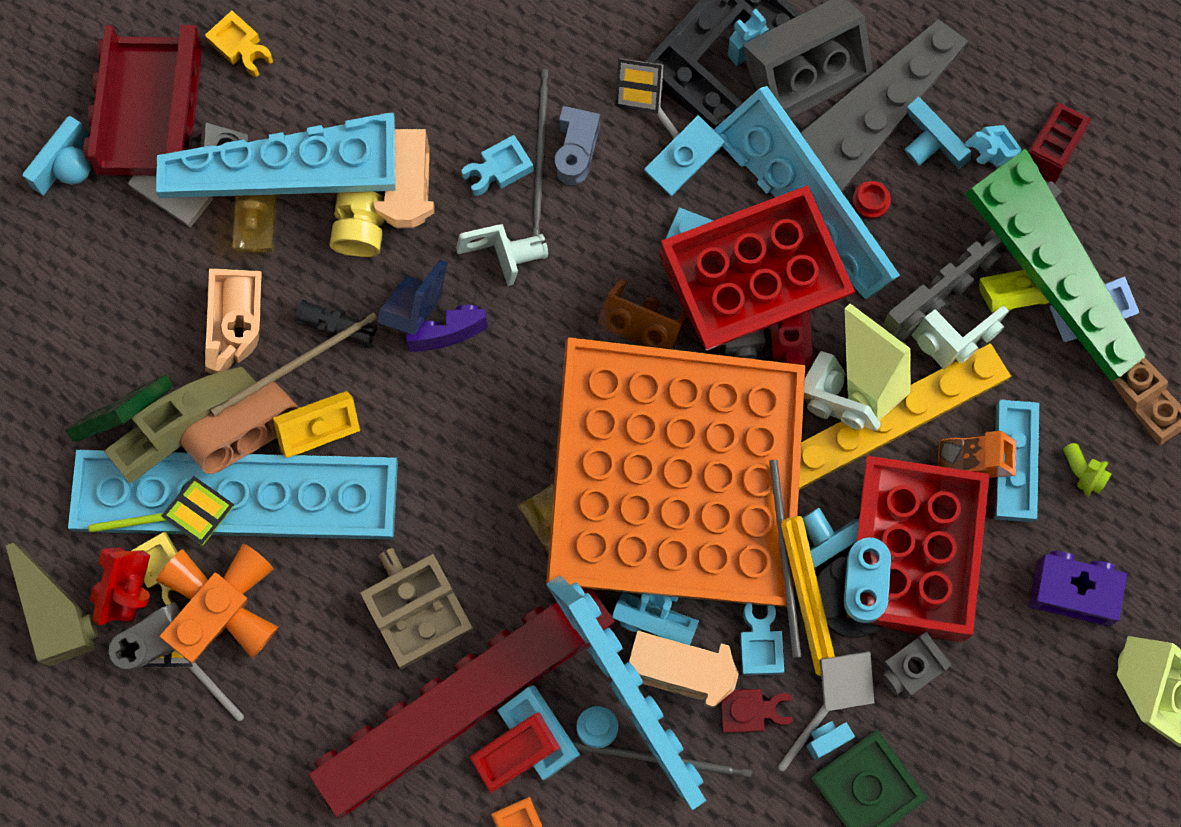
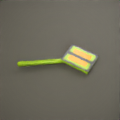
M193 476L164 513L90 524L88 530L90 532L168 521L203 546L234 508L235 504Z

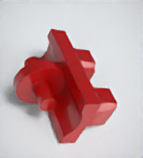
M121 547L101 550L98 563L104 569L101 582L92 587L89 599L95 604L92 620L98 625H104L113 620L134 621L137 608L148 605L150 593L142 588L150 555L144 550L126 551Z

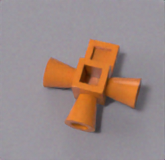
M242 544L224 577L222 578L215 572L208 580L184 549L180 550L163 568L156 581L191 600L159 636L160 639L189 663L193 664L216 636L220 637L228 629L251 659H253L272 638L279 627L244 609L247 605V597L243 594L271 573L274 568L254 549L246 544Z

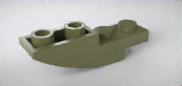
M238 367L189 383L152 403L132 417L137 427L104 450V452L131 484L181 447V437L188 427L210 415L211 409L224 404L229 398L255 384L256 381L243 367Z

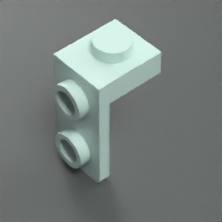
M1003 305L966 336L962 337L935 309L924 317L912 336L918 342L919 347L926 354L931 355L945 369L955 360L960 364L964 363L977 351L978 347L975 344L981 339L988 343L1004 328L1000 322L1009 310Z

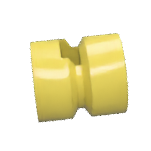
M373 191L339 192L337 194L334 214L338 221H335L332 225L330 247L334 251L343 255L370 258L380 253L383 232L378 226H381L385 219L375 212L374 204L375 201H384L382 195Z

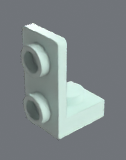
M820 351L804 381V399L808 404V410L820 418L828 419L829 416L841 419L844 424L856 430H862L865 427L877 431L881 423L869 406L837 396L844 385V379L847 374L834 355Z

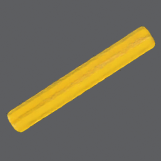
M793 516L782 520L781 528L815 673L821 676L820 659L835 657L804 521L801 516Z

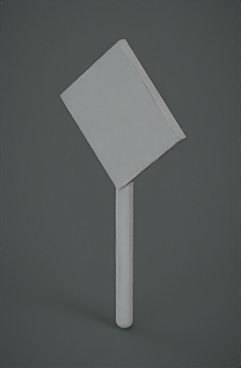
M869 651L820 659L824 705L778 765L780 771L786 770L809 739L811 733L815 731L829 711L875 703L871 654Z

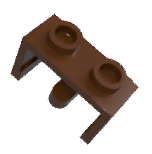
M619 279L607 294L597 324L602 325V329L639 345L673 350L679 342L688 320L685 310L682 309L678 320L675 321L657 313L660 303L656 297H647L642 306L625 300L621 297L627 281Z

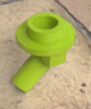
M1076 443L1067 445L1063 451L1073 473L1080 479L1077 487L1082 489L1087 497L1090 496L1092 491L1100 494L1112 474L1105 470L1108 462H1099L1092 459L1087 465L1079 445Z

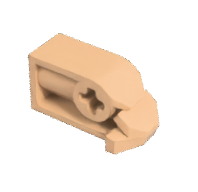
M395 129L396 191H385L384 201H375L374 209L379 216L395 228H414L424 223L427 217L434 214V202L428 201L429 144L426 129Z
M209 269L205 350L206 372L215 374L228 370L235 362L239 363L248 357L256 348L259 340L261 271ZM235 328H243V337H235Z
M637 631L629 662L640 675L644 685L702 700L706 698L704 706L710 708L716 706L735 690L739 675L733 662L729 645L721 644L718 653L641 631Z

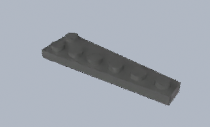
M939 19L801 132V135L841 192L847 188L908 115L907 106L918 96L922 99L966 47L968 40Z
M1051 181L1047 185L1057 201L1062 191ZM993 229L984 238L986 241L984 245L980 241H976L966 249L956 262L958 267L955 268L950 262L939 271L928 288L923 284L888 312L882 328L902 343H905L912 337L917 325L925 316L935 309L940 313L947 305L944 301L945 298L952 292L959 296L973 284L975 279L972 275L980 268L987 272L995 266L1003 257L1000 251L1006 246Z

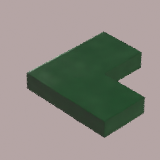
M166 374L143 383L117 402L90 412L65 431L72 442H78L124 424L169 392L173 385Z

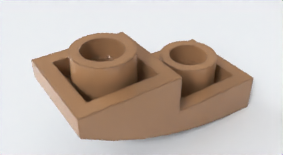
M1145 357L1122 376L1112 381L1118 393L1159 446L1181 432V405L1166 390L1169 382Z

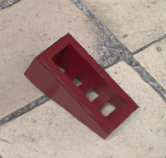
M1059 102L1028 151L1034 163L1038 166L1043 179L1047 182L1052 181L1054 184L1057 182L1092 120ZM1059 118L1077 128V131L1073 132L1055 122ZM1053 131L1059 134L1060 136L1070 140V142L1067 143L1057 138L1056 136L1050 134L1049 132ZM1043 143L1062 152V156L1043 147Z

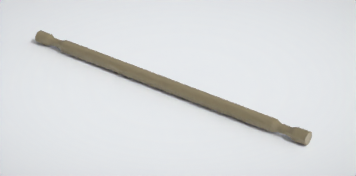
M373 312L361 322L353 324L229 398L224 404L211 409V413L214 417L227 407L237 404L357 332L364 325L377 320L376 314Z

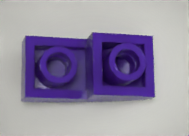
M460 305L455 310H446V325H440L435 321H425L415 335L406 332L409 351L419 352L439 349L457 344L479 334L488 328L486 309H479L474 305Z

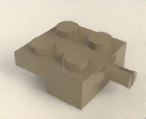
M394 548L386 551L393 565L390 564L384 552L378 556L389 577L360 592L399 668L403 669L473 631V627L434 554L407 568H403Z

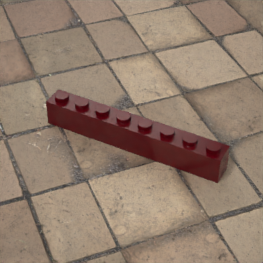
M582 588L585 594H590L602 615L596 618L602 629L605 630L608 627L613 629L615 627V620L592 589ZM556 602L546 610L542 606L535 608L522 618L523 626L512 633L508 629L500 632L487 643L490 647L487 651L478 657L471 653L456 663L453 667L456 671L454 674L443 681L440 677H437L424 685L419 690L422 696L409 705L402 701L384 714L387 719L385 722L374 729L371 725H368L356 732L349 739L352 744L339 754L334 749L320 757L314 763L317 769L311 772L309 776L335 816L340 819L347 816L512 700L526 688L532 686L589 646L590 643L586 644L577 630L572 627L559 604Z

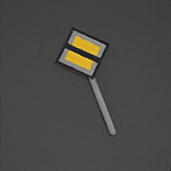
M619 58L615 106L655 113L675 139L680 133L660 107L663 65Z

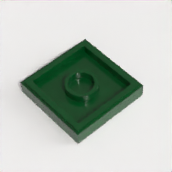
M878 729L810 778L844 827H891L928 799Z

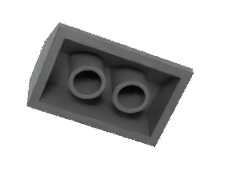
M829 0L743 44L749 75L757 90L768 86L789 118L864 81L873 73L865 16L848 0Z

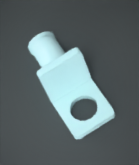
M503 224L461 233L456 246L457 253L462 254L494 245L507 286L514 284L518 273L516 264L541 258L546 259L548 257L547 243H541L545 241L543 234L510 241L506 236ZM485 237L480 241L469 243L474 239Z

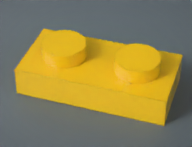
M348 391L273 418L280 450L286 458L360 431L353 397Z

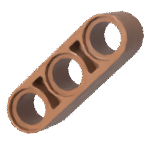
M272 382L237 404L227 407L214 417L211 413L192 424L183 433L181 445L204 473L215 474L276 439L277 434L273 418L300 407L277 383Z

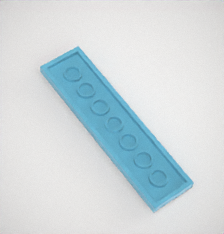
M76 450L68 529L72 532H90L88 530L90 524L164 513L193 476H195L235 504L234 508L212 535L394 540L398 460L397 458L294 455L286 458L284 455L249 454L220 472L207 474L204 473L188 453L173 452L130 484L104 451ZM168 521L97 531L101 533L161 534L166 532L167 534L186 535Z

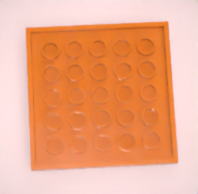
M568 337L565 341L546 584L561 575L570 585L577 582L581 588L787 607L769 461L778 460L785 519L798 516L805 365ZM792 575L793 592H794V579H793V575Z

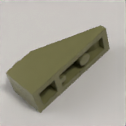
M15 543L6 545L37 661L46 666H51L95 651L93 639L98 637L96 623L92 620V615H86L84 610L24 549Z

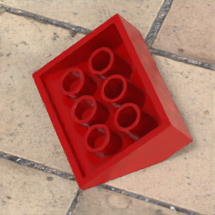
M808 185L662 240L660 244L659 257L673 290L706 351L855 293Z
M874 456L866 457L856 542L863 538L878 539L888 547L891 554L888 605L881 617L870 623L919 636L927 632L931 638L962 643L973 636L990 474ZM863 553V560L867 564L874 565L877 563V557L874 553ZM870 593L860 594V601L863 605L872 606L874 604V598Z

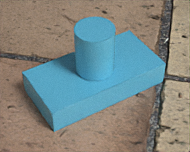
M919 96L907 106L908 116L923 131L919 137L904 149L905 153L917 166L924 163L938 149L958 169L971 160V150Z
M820 508L802 517L806 533L813 543L810 551L814 568L856 542L859 519L852 520L834 532Z

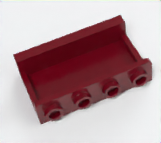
M105 25L103 39H99L97 43V55L100 65L99 71H94L93 90L96 95L94 104H90L88 108V120L91 131L90 137H85L83 150L85 159L90 160L97 175L156 176L157 155L188 150L189 135L194 132L202 41L196 25H181L179 37H121L117 35L113 25Z

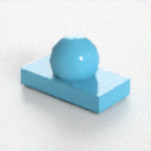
M71 116L65 119L23 173V177L32 189L43 196L57 178L63 183L73 185L84 181L90 173V160L85 159L84 151L80 149L84 145L85 137H89L82 124Z

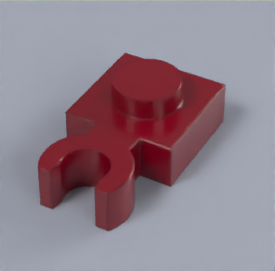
M762 689L734 690L720 702L722 734L764 732V720H770L778 726L790 725L793 723V717L779 716L776 712V705L780 702H791V695L780 693L773 696L770 701H763Z

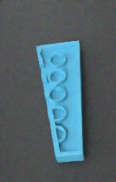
M768 86L759 88L714 129L725 141L722 147L741 167L746 166L759 179L757 184L766 194L771 192L775 197H778L804 186H809L849 279L855 289L865 299L870 298L900 276Z
M394 113L347 120L344 125L323 128L322 125L309 127L306 132L284 135L283 132L271 134L268 139L246 142L243 139L227 142L220 146L211 145L157 155L156 193L159 198L396 191Z
M559 575L546 584L572 627L577 630L586 644L590 643L591 647L587 649L589 654L607 678L611 677L612 681L609 685L626 710H631L632 715H630V719L679 796L694 810L706 801L698 786L704 783L701 776L690 761L684 765L678 755L684 750L681 743L670 728L664 732L658 720L664 717L660 708L650 695L644 698L638 686L643 684V681L630 662L623 664L617 653L623 648L609 627L603 630L596 618L602 615L593 598L589 593L585 594L577 582L570 585Z

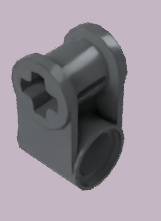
M176 602L151 613L138 624L115 636L109 645L111 661L121 669L140 668L161 656L163 657L174 652L175 650L163 642L159 636L180 613ZM128 642L139 644L140 648L135 651L136 658L125 656L124 651L129 648Z

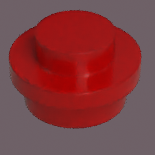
M876 181L860 184L855 189L852 197V205L855 211L867 219L882 217L888 211L891 204V196L888 189Z

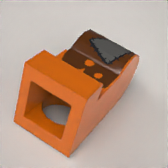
M1002 431L985 432V436L943 439L939 441L938 466L990 474L989 478L1016 476V440Z

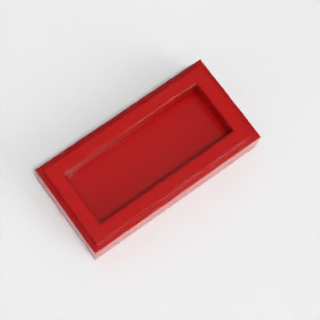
M538 712L469 758L489 792L492 793L558 751L561 747L540 712Z

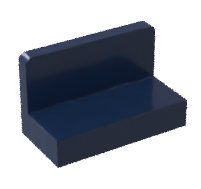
M439 260L424 281L406 275L380 308L377 323L415 335L439 302L448 262Z

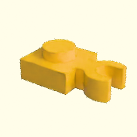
M233 11L228 13L205 34L207 42L232 65L242 58L247 72L254 77L259 75L257 67L253 64L255 59L263 58L269 64L273 62L270 51L263 45H256L260 42L258 34Z

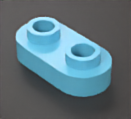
M863 538L857 541L847 556L844 607L852 619L861 623H870L877 620L885 612L888 605L891 554L888 547L882 541L875 538ZM863 553H874L877 557V563L874 565L867 564L863 560ZM870 593L874 598V604L872 606L863 605L860 601V594Z

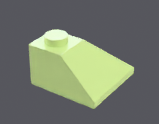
M849 304L845 308L848 399L869 406L880 421L911 393L910 348L852 304Z
M1128 636L1125 648L1118 658V671L1116 675L1141 721L1178 747H1181V649L1169 642Z

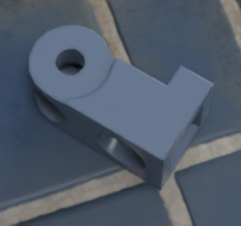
M563 106L559 119L560 132L567 134L564 146L555 155V173L562 183L577 185L586 179L600 129V114Z

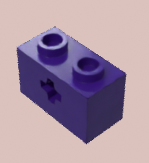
M1051 551L1050 554H1045L1037 561L1029 608L1109 627L1120 620L1127 573L1116 571L1115 565L1108 562L1091 561L1090 564L1075 561V556L1070 553ZM1075 579H1079V586L1085 588L1086 591L1078 594L1077 586L1070 583Z

